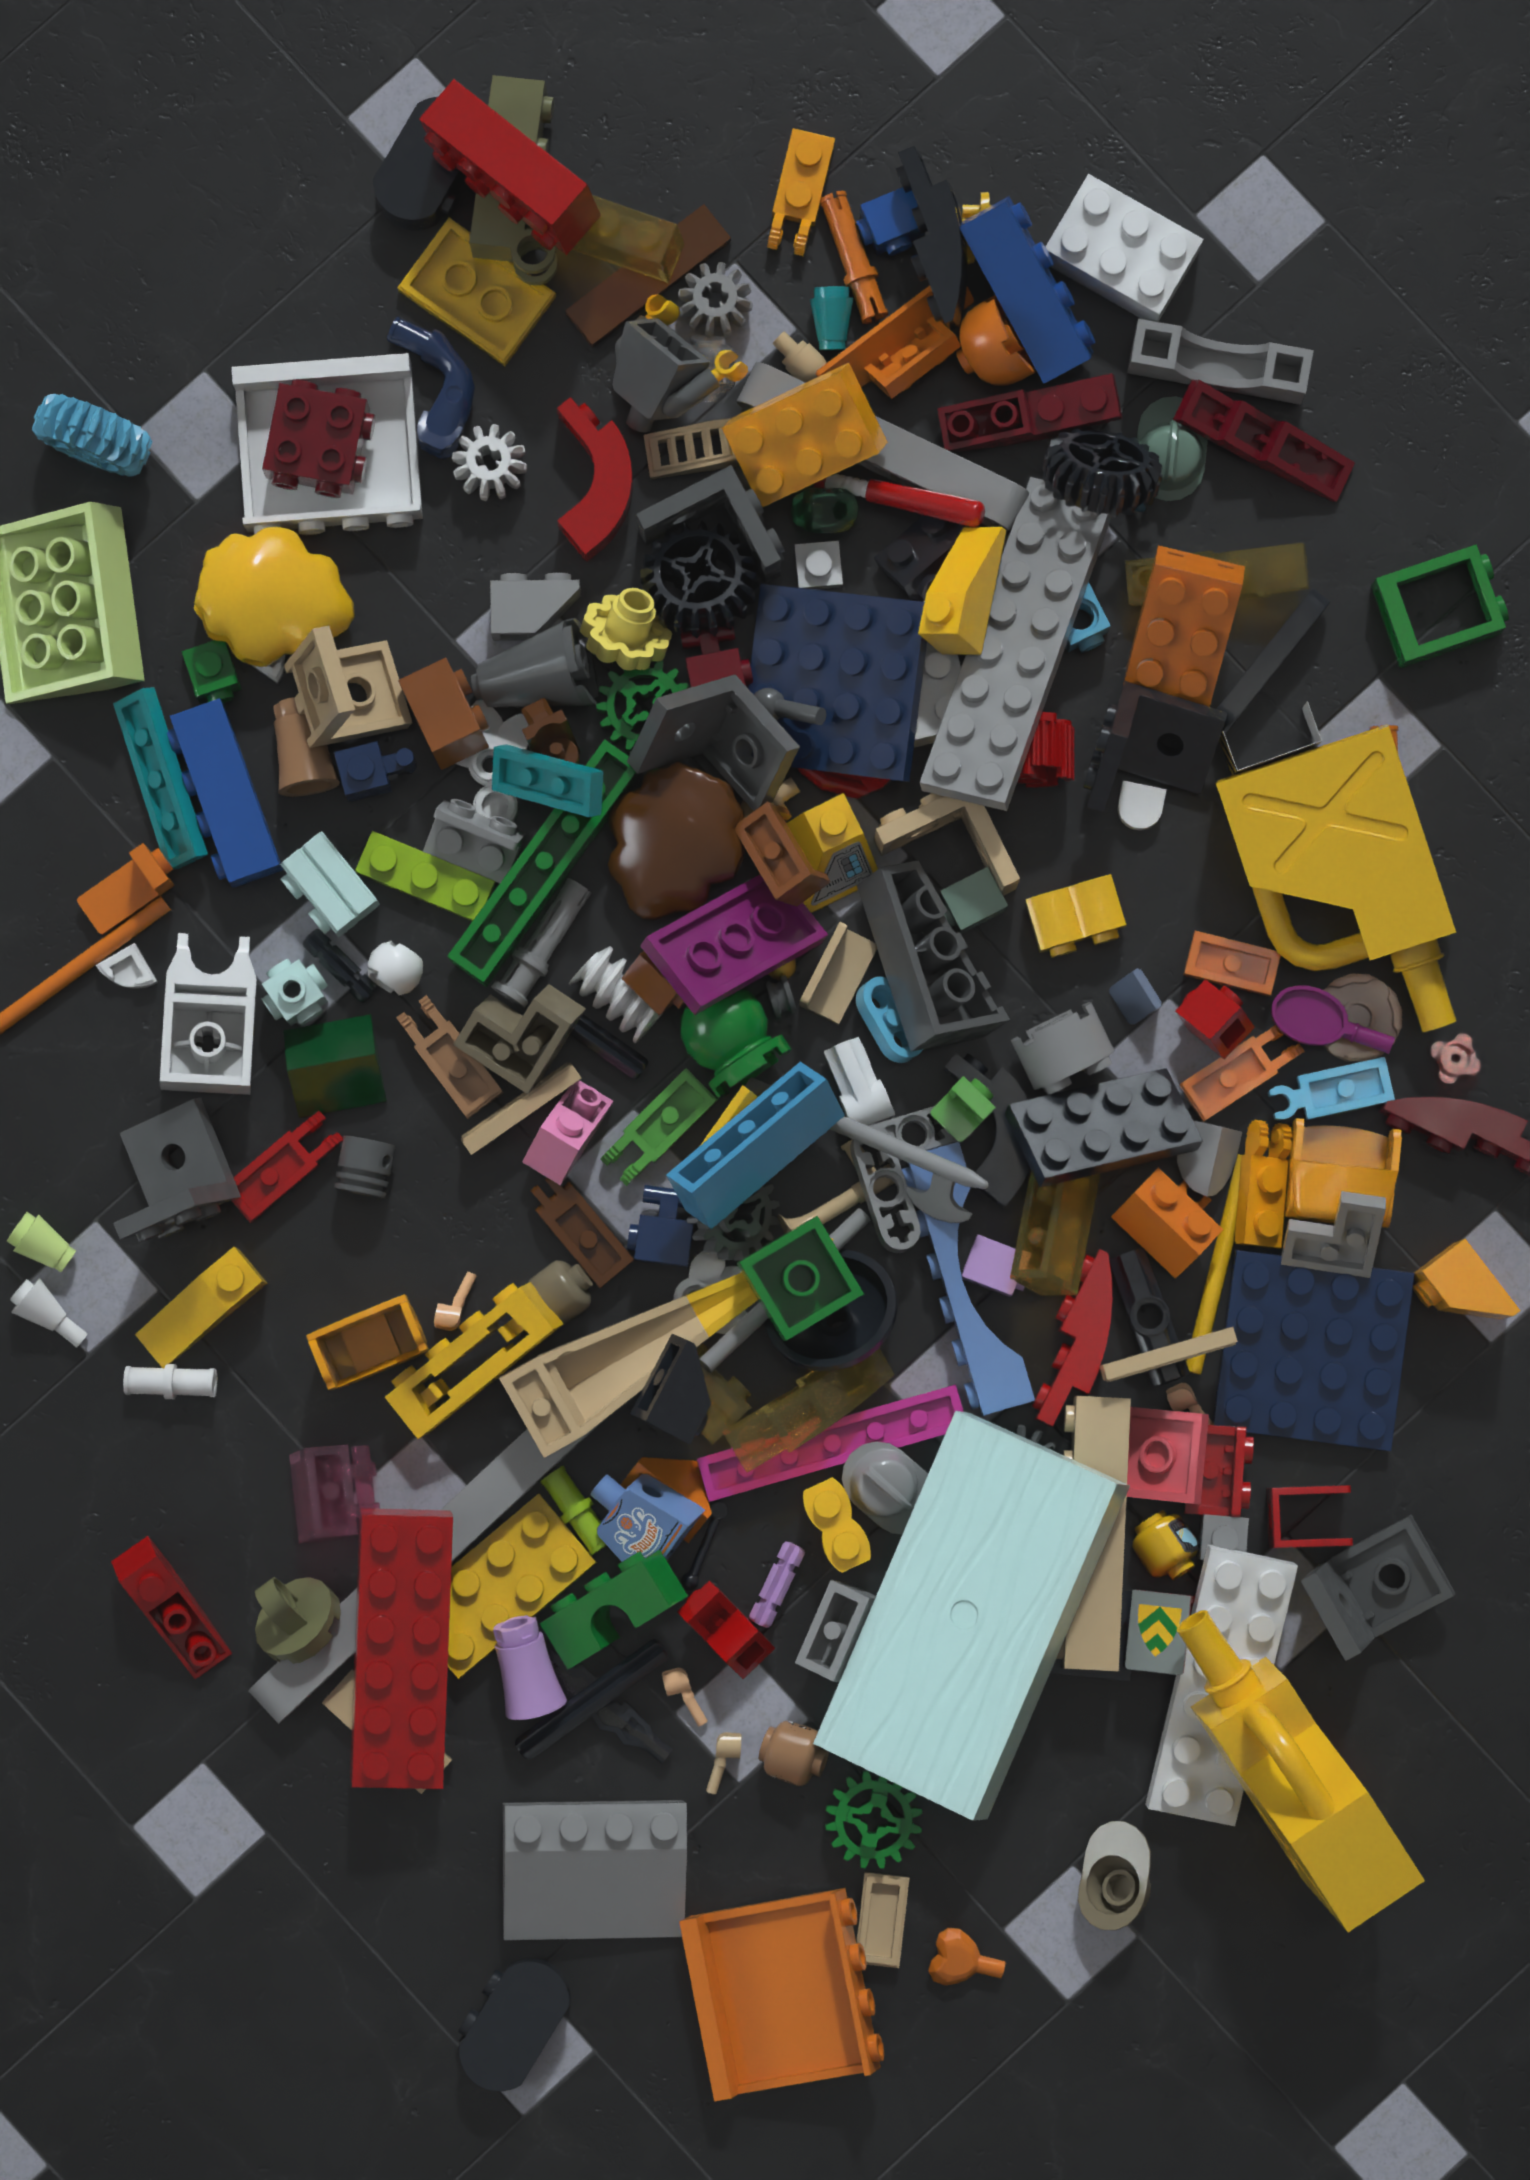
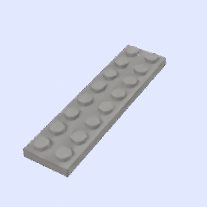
M1030 477L1026 488L1029 495L1015 518L1000 560L982 654L965 656L920 780L922 791L1004 811L1008 810L1112 517L1110 514L1101 513L1098 516L1096 512H1082L1079 507L1066 506L1065 500H1057L1053 497V492L1045 488L1044 480Z

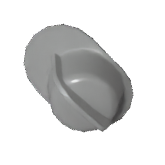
M875 1441L861 1445L849 1455L843 1466L842 1482L853 1504L877 1525L890 1533L903 1534L928 1473L899 1448L890 1443Z

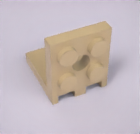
M330 626L314 628L284 665L286 674L293 672L299 693L294 700L299 715L305 714L311 731V735L307 739L309 748L407 729L413 723L403 690L398 682L399 677L387 640L337 650ZM357 683L361 685L366 691L367 700L364 702L352 700L348 684Z
M931 793L920 800L921 805L918 806V809L906 814L904 808H901L880 819L881 824L875 830L874 842L881 856L961 818L985 868H989L1002 895L1004 896L1016 890L1020 877L985 806Z

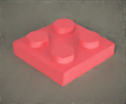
M1130 1407L1127 1484L1130 1485V1488L1127 1492V1497L1201 1504L1209 1414Z

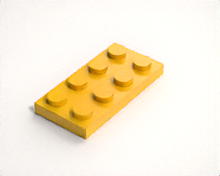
M537 1494L451 1567L448 1667L458 1679H461L495 1650V1644L497 1643L493 1632L495 1625L517 1616L528 1615L529 1617H534L597 1564L596 1560L540 1494Z

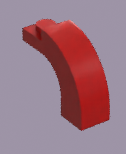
M570 397L557 407L558 417L589 454L594 464V478L586 496L559 518L557 522L560 531L583 559L588 562L611 542L626 519L633 493L632 466L625 440L613 420L598 431L596 427L600 424V421L585 403L578 407Z

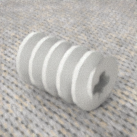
M609 946L600 952H596L575 974L568 985H573L583 980L579 994L582 997H586L596 991L597 994L593 1001V1007L599 1009L609 1003L610 1006L606 1018L612 1021L623 1015L619 1030L627 1032L636 1027L637 1030L633 1037V1042L637 1043L660 1016L621 979L627 960L622 958L611 964L609 959L613 948Z

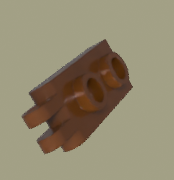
M545 1177L544 1180L555 1193L548 1198L538 1185L534 1186L530 1191L541 1203L535 1211L601 1289L635 1260L569 1181L564 1186H561Z

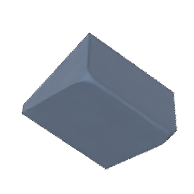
M1138 968L1109 989L1110 995L1130 1025H1135L1159 1010L1162 1004L1143 971Z

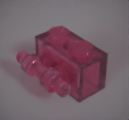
M348 1444L304 1448L289 1455L299 1544L343 1540L357 1535L356 1520H359L360 1524V1508L380 1509V1503L375 1502L372 1477H376L377 1473L376 1464L371 1462L369 1445L351 1447L353 1464H350ZM352 1480H355L357 1504L354 1503Z

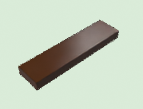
M703 204L566 309L565 313L593 348L625 324L626 321H629L645 308L647 299L651 295L664 294L688 273L694 271L729 244L731 237L705 204Z

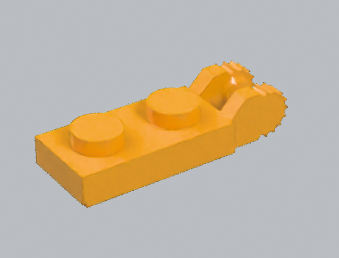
M795 128L792 129L772 210L774 218L767 248L777 250L778 245L782 241L784 221L790 220L801 223L799 231L795 236L793 248L794 254L804 256L811 226H815L820 199L822 198L834 150L835 138Z
M1254 1120L1247 1128L1245 1155L1241 1156L1235 1230L1236 1244L1271 1249L1282 1248L1289 1164L1287 1157L1291 1152V1139L1293 1137L1291 1127L1287 1124H1275L1272 1127L1270 1141L1268 1138L1269 1128L1266 1121ZM1269 1144L1268 1157L1263 1156Z

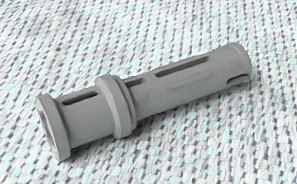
M567 878L560 893L545 913L524 948L519 947L518 950L515 949L512 954L513 962L501 981L493 983L492 989L522 1008L527 1006L528 1001L526 998L539 977H545L549 971L547 962L551 954L566 934L582 906L592 893L587 888Z

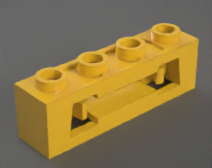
M531 1282L519 1288L514 1283L507 1286L492 1299L497 1305L485 1316L480 1310L459 1325L463 1334L452 1343L447 1338H444L425 1353L429 1361L420 1369L416 1370L411 1365L391 1381L396 1388L386 1395L385 1398L417 1439L432 1432L564 1325L559 1317L543 1301ZM509 1314L512 1319L500 1327L498 1322ZM498 1330L507 1343L521 1335L524 1330L529 1333L516 1345L511 1343L501 1348L451 1390L442 1378L431 1383L428 1388H425L423 1384L432 1376L436 1377L449 1370L495 1331ZM448 1394L450 1399L437 1408L435 1403Z

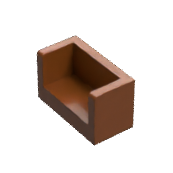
M767 801L736 825L735 832L774 898L797 907L831 881L826 873L813 869L786 824V821L792 817L788 809Z

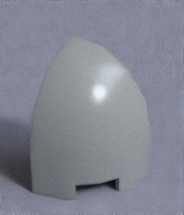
M1193 1121L1203 1142L1197 1151L1177 1155V1164L1182 1178L1193 1191L1206 1197L1214 1196L1224 1188L1232 1174L1242 1132Z

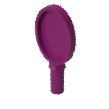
M1292 986L1279 992L1272 1002L1271 1016L1274 1024L1283 1034L1298 1043L1325 1046L1345 1038L1350 1040L1351 1043L1356 1042L1387 1054L1391 1051L1395 1037L1359 1025V1023L1349 1022L1345 1007L1337 998L1324 990L1311 986Z

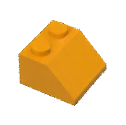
M1466 1239L1452 1243L1414 1272L1416 1284L1413 1285V1291L1427 1308L1433 1305L1438 1311L1500 1320L1512 1317L1521 1311Z

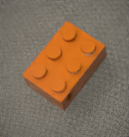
M1158 545L1126 666L1124 682L1127 681L1210 707L1243 586L1245 566Z

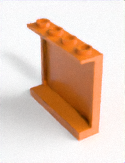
M846 1888L691 1915L679 1921L714 2102L732 2099L738 2094L860 2073H864V2076H867L881 2068L880 2061L884 2060V2047L881 2036L874 2034L871 2016L875 2015V2001L871 1989H865L862 1971L866 1970V1956L862 1944H856L853 1925L857 1924V1910L854 1900L847 1898Z

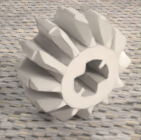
M493 424L490 427L489 436L484 437L480 426H476L473 428L476 438L474 442L465 436H461L459 439V444L467 452L457 451L452 453L453 462L462 465L453 471L455 479H467L463 487L467 494L474 492L480 486L481 500L487 501L490 489L496 488L499 499H503L506 497L503 486L505 483L514 489L520 487V481L512 473L522 474L527 472V464L517 460L526 454L523 445L512 446L516 439L512 431L507 432L499 439V426ZM491 454V457L496 460L497 468L488 471L486 465H483V456Z

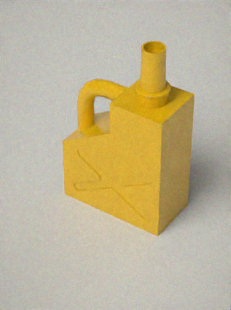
M1386 724L1218 780L1216 785L1249 885L1252 887L1267 935L1277 953L1294 966L1312 971L1336 969L1367 958L1374 960L1390 954L1394 966L1393 972H1402L1422 1032L1438 1029L1456 1022L1457 1020L1438 962L1439 959L1444 957V953H1441L1437 941L1438 938L1456 933L1389 725ZM1282 894L1353 909L1360 933L1325 944L1316 945L1306 942L1296 933Z
M1208 1611L1196 1612L1183 1620L1178 1625L1177 1632L1206 1677L1207 1682L1204 1690L1206 1693H1209V1695L1192 1705L1191 1709L1301 1879L1343 1928L1349 1933L1425 1881L1374 1800L1316 1724L1289 1680L1266 1656L1253 1666L1250 1660L1239 1659Z

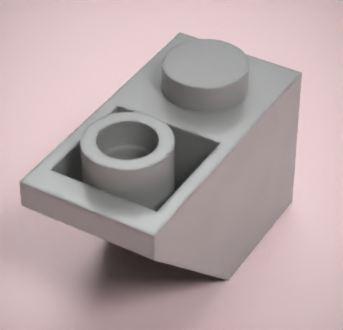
M506 573L500 575V580H490L491 636L493 641H525L550 628L581 597L580 580H571V574L548 573L545 574V580H527L526 574Z

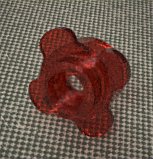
M1460 1033L1456 1036L1455 1040L1446 1043L1437 1041L1432 1045L1430 1054L1433 1058L1437 1059L1440 1068L1438 1076L1442 1082L1451 1084L1459 1076L1465 1074L1474 1076L1480 1071L1481 1062L1476 1058L1472 1047L1473 1039L1468 1034ZM1454 1054L1460 1057L1457 1063L1452 1061V1055Z

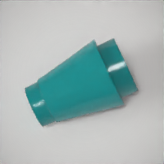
M827 286L814 288V298L810 299L819 341V350L821 351L846 349L845 341H847L854 299L849 298V287Z

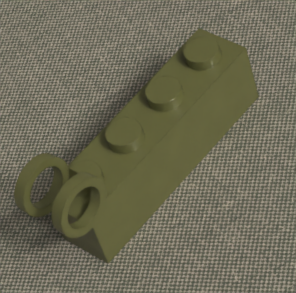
M492 75L488 106L548 153L549 140L543 138L544 123L551 124L553 120L554 97H548L545 81ZM476 193L469 240L473 258L514 262L517 276L529 285H542L549 282L555 276L558 269L555 246L551 251L547 250L531 235L533 229L522 220L518 224L509 220L498 209L497 206L500 202L489 193L485 198ZM532 250H541L547 253L546 258L538 264L532 265L522 261L523 256ZM548 269V271H547L546 273H544L543 275H540V276H530V275L526 274V273H529V274H537V273H541V272H543V271H545V270Z

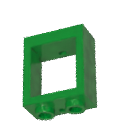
M1477 544L1378 577L1372 583L1371 588L1400 669L1498 636L1506 628L1504 622L1509 620L1506 604L1501 595L1496 597L1489 581L1494 579L1493 568L1487 554L1480 555ZM1466 563L1487 622L1418 645L1398 586Z

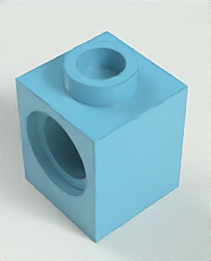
M1089 582L1079 609L1086 611L1090 615L1092 624L1083 630L1072 627L1066 644L1068 652L1079 647L1081 653H1085L1105 642L1103 635L1108 633L1111 626Z

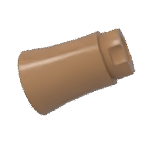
M295 697L281 700L278 704L273 705L276 718L274 729L279 764L278 793L282 796L297 797L318 794L336 788L340 781L333 765L328 745L309 748L307 739L310 737L311 731L306 715H299L294 700Z

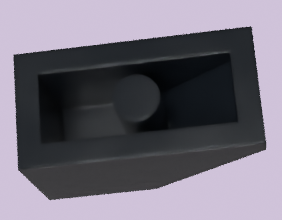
M671 1334L630 1414L685 1443L691 1444L694 1437H697L706 1426L708 1420L707 1412L711 1402L696 1345L689 1340Z

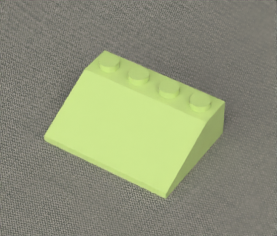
M86 502L0 526V664L6 704L103 691L145 681L121 507Z

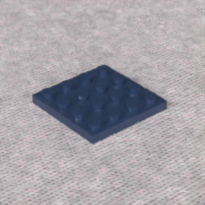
M768 584L760 585L750 665L753 682L748 684V689L754 695L762 688H773L778 690L785 700L822 707L826 710V719L822 725L782 717L777 720L800 746L790 767L905 782L910 781L927 641L918 634L924 603L926 602Z
M1235 1249L1225 1329L1233 1327L1238 1342H1236V1345L1222 1349L1213 1425L1246 1427V1432L1391 1451L1415 1273L1373 1267L1371 1277L1367 1278L1281 1265L1282 1255Z

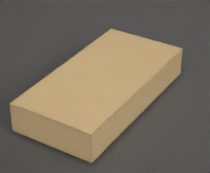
M864 1871L856 1944L861 1943L864 1948L866 1965L899 1968L909 1887L908 1876Z

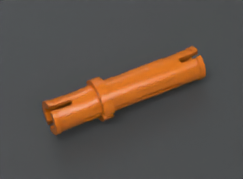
M836 191V198H834L833 193L827 194L820 199V205L824 210L846 273L843 279L845 286L852 290L861 315L862 324L872 323L871 317L873 316L875 322L888 316L889 313L885 308L876 282L879 276L875 266L870 265L847 200L846 191Z

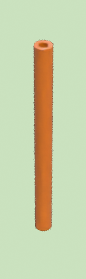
M162 896L152 901L0 1012V1035L168 913L171 909Z

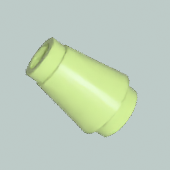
M26 1212L7 1239V1242L15 1247L14 1252L48 1267L55 1268L59 1272L63 1271L76 1252L39 1214L37 1217H34Z

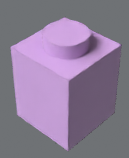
M977 1235L961 1275L963 1280L1011 1297L1015 1289L1024 1290L1032 1266L1025 1264L1028 1253Z

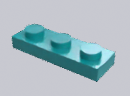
M505 744L495 746L493 749L492 790L578 815L593 817L601 815L603 771Z

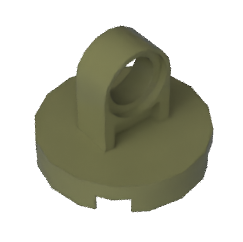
M273 1577L255 1590V1596L262 1607L255 1627L257 1643L274 1661L281 1662L280 1660L288 1659L293 1664L301 1663L315 1656L328 1644L333 1636L328 1630L333 1623L334 1617L339 1621L341 1609L338 1597L325 1583L307 1577L295 1579L284 1585L276 1577Z

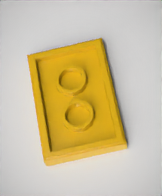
M448 218L397 287L398 291L500 364L506 366L554 301L556 293L544 284L529 285L520 280L515 272L513 262L473 258L469 244L471 232L451 218Z

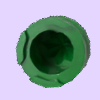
M743 988L696 1015L686 1005L681 1017V1039L686 1051L700 1066L715 1071V1077L708 1085L718 1099L730 1093L726 1085H729L730 1088L739 1082L745 1085L751 1077L756 1078L776 1064L779 1060L774 1053L777 1052L781 1056L791 1052V1048L782 1034L774 1038L767 1036L768 1019L762 1005L748 990Z

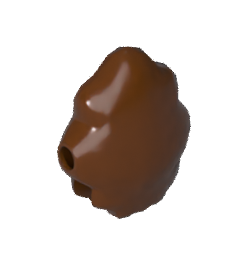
M676 762L666 768L649 770L643 777L641 787L622 794L616 801L610 812L608 824L617 845L611 853L607 865L611 877L621 886L629 909L641 919L658 920L676 912H692L705 905L712 885L735 878L745 856V847L735 832L736 825L744 819V811L735 799L730 784L685 763Z

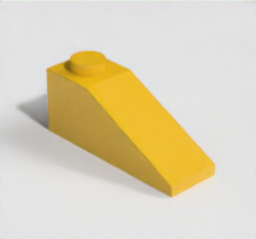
M963 527L926 592V603H924L918 634L942 655L982 654L1006 530L1003 527Z
M233 1247L192 1281L141 1328L135 1336L159 1365L165 1368L166 1364L174 1362L268 1283L240 1249Z

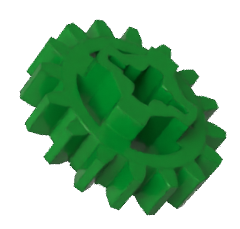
M663 660L657 661L654 668L649 667L646 670L623 669L624 673L621 676L610 671L608 678L613 685L611 688L607 686H600L599 694L607 698V702L596 704L597 712L608 714V717L600 722L602 730L613 727L614 731L610 737L611 742L615 744L622 738L625 739L626 752L631 753L639 734L634 732L639 727L644 726L649 715L647 711H643L639 715L636 714L637 705L635 701L641 699L646 702L652 698L653 706L656 698L668 695L670 692L672 694L689 688L688 683L676 685L675 681L679 676V671L676 668L667 674L663 672ZM639 678L654 679L651 685H636L632 682ZM618 694L626 702L627 708L620 720H618L615 714V701Z
M863 1770L862 1782L856 1783L852 1777L848 1776L846 1782L849 1789L846 1792L836 1788L833 1790V1794L839 1800L838 1805H826L825 1810L835 1815V1821H830L825 1824V1827L828 1831L838 1832V1836L834 1838L831 1844L833 1848L840 1847L843 1844L847 1847L843 1857L846 1861H849L857 1854L860 1856L861 1868H866L870 1859H876L879 1868L882 1869L885 1868V1857L889 1855L898 1863L902 1861L899 1852L902 1846L910 1850L915 1848V1845L908 1837L910 1833H921L922 1827L912 1823V1818L918 1817L923 1813L921 1808H910L909 1803L917 1796L914 1792L909 1791L903 1794L900 1791L902 1786L895 1783H887V1779L881 1776L878 1777V1780H872L868 1770ZM872 1789L870 1798L859 1806L848 1805V1802L857 1793ZM888 1792L900 1802L904 1817L892 1814L887 1807ZM873 1807L880 1808V1815L886 1818L887 1821L895 1824H878L875 1831H869L867 1822L861 1820L858 1816H853V1814H870ZM843 1821L857 1826L861 1833L859 1845L849 1838L844 1829ZM889 1832L900 1834L892 1844L876 1849L878 1839Z

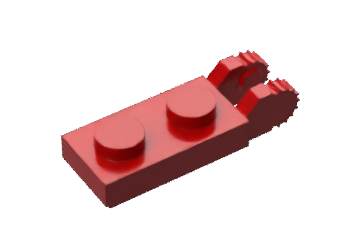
M320 1111L308 1118L292 1133L288 1131L234 1177L241 1197L232 1200V1202L250 1223L254 1222L320 1166L318 1162L327 1157L343 1142V1137L336 1132L324 1139L321 1145L310 1154L300 1143L301 1140L317 1131L323 1125L326 1117Z

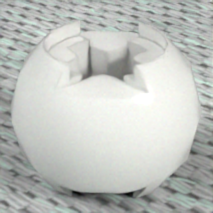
M392 941L381 943L371 952L368 961V977L381 988L390 993L395 991L399 996L410 993L419 984L423 973L422 959L409 948L400 943L396 946Z

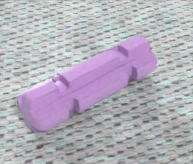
M791 1542L783 1543L777 1555L779 1561L777 1564H773L758 1595L761 1599L759 1603L755 1602L750 1612L749 1619L752 1622L765 1628H769L772 1625L777 1614L775 1609L777 1605L781 1606L796 1574L793 1570L795 1566L799 1567L805 1555L803 1548Z

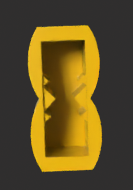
M1111 874L1025 899V905L1039 952L1050 951L1051 958L1077 951L1075 943L1092 938L1094 945L1120 938L1118 930L1126 927Z
M832 1477L804 1490L803 1504L810 1521L822 1531L823 1550L834 1568L843 1573L870 1560L871 1550L868 1538L861 1526L851 1519V1503L843 1486Z

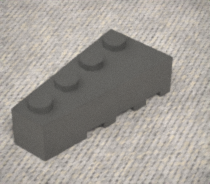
M919 861L880 867L857 885L911 1052L986 1037L1010 1020L1003 1006L997 1008L987 989L991 985L982 971L977 973L964 951L968 946L961 933L956 934L945 918L944 914L947 912V909Z

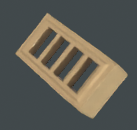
M731 418L712 420L645 434L644 442L650 480L724 469L730 465L737 467V459L722 430V427ZM711 436H720L722 454H713ZM702 437L705 457L696 459L693 438ZM684 440L687 461L679 462L676 441ZM667 442L670 465L661 466L658 444Z

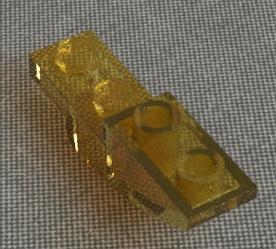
M1303 542L1215 553L1213 550L1192 553L1245 566L1243 586L1239 600L1263 598L1271 593L1309 589L1306 547ZM1155 557L1125 561L1128 602L1130 606L1143 605Z
M880 1348L871 1356L853 1366L834 1371H811L795 1381L796 1387L722 1431L742 1468L748 1473L785 1449L790 1453L820 1434L870 1397L894 1373Z

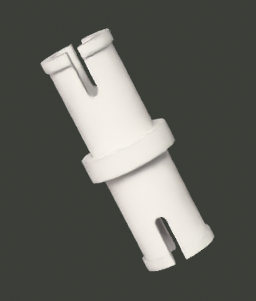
M166 1364L165 1368L126 1366L123 1379L125 1395H164L165 1399H175L176 1395L215 1397L217 1392V1370L214 1368L177 1369L176 1364Z

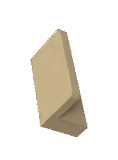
M839 922L799 1002V1006L838 1026L877 951L876 943L848 930V925Z

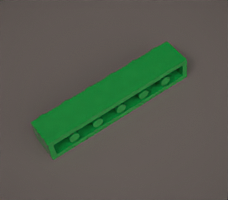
M604 739L585 765L603 771L601 815L586 817L554 808L447 957L451 963L487 988L605 825L616 801L622 794L631 789L641 773L637 774L627 763L628 755Z

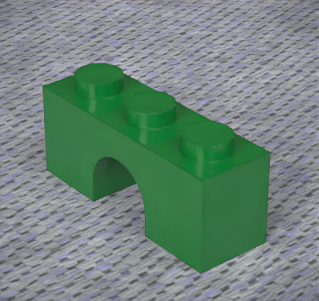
M660 1550L647 1558L643 1556L641 1551L637 1552L618 1564L622 1573L611 1579L608 1573L605 1572L584 1585L588 1593L577 1600L575 1595L571 1593L550 1606L554 1615L541 1622L540 1625L567 1669L572 1668L620 1638L610 1620L611 1605L622 1609L628 1615L634 1627L637 1628L688 1596Z

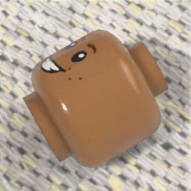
M788 1720L781 1722L776 1728L770 1726L763 1738L758 1757L759 1761L764 1762V1770L767 1775L796 1786L807 1784L813 1775L820 1777L825 1769L829 1751L813 1744L818 1731Z

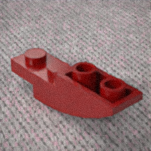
M1101 1249L1097 1251L1094 1258L1086 1254L1075 1276V1279L1082 1283L1074 1298L1069 1295L1065 1296L1055 1319L1062 1322L1058 1331L1074 1340L1071 1346L1062 1343L1051 1365L1058 1372L1051 1386L1045 1383L1041 1385L1031 1406L1038 1410L1035 1420L1049 1427L1054 1425L1071 1388L1085 1395L1090 1393L1104 1356L1111 1324L1113 1297L1109 1255Z

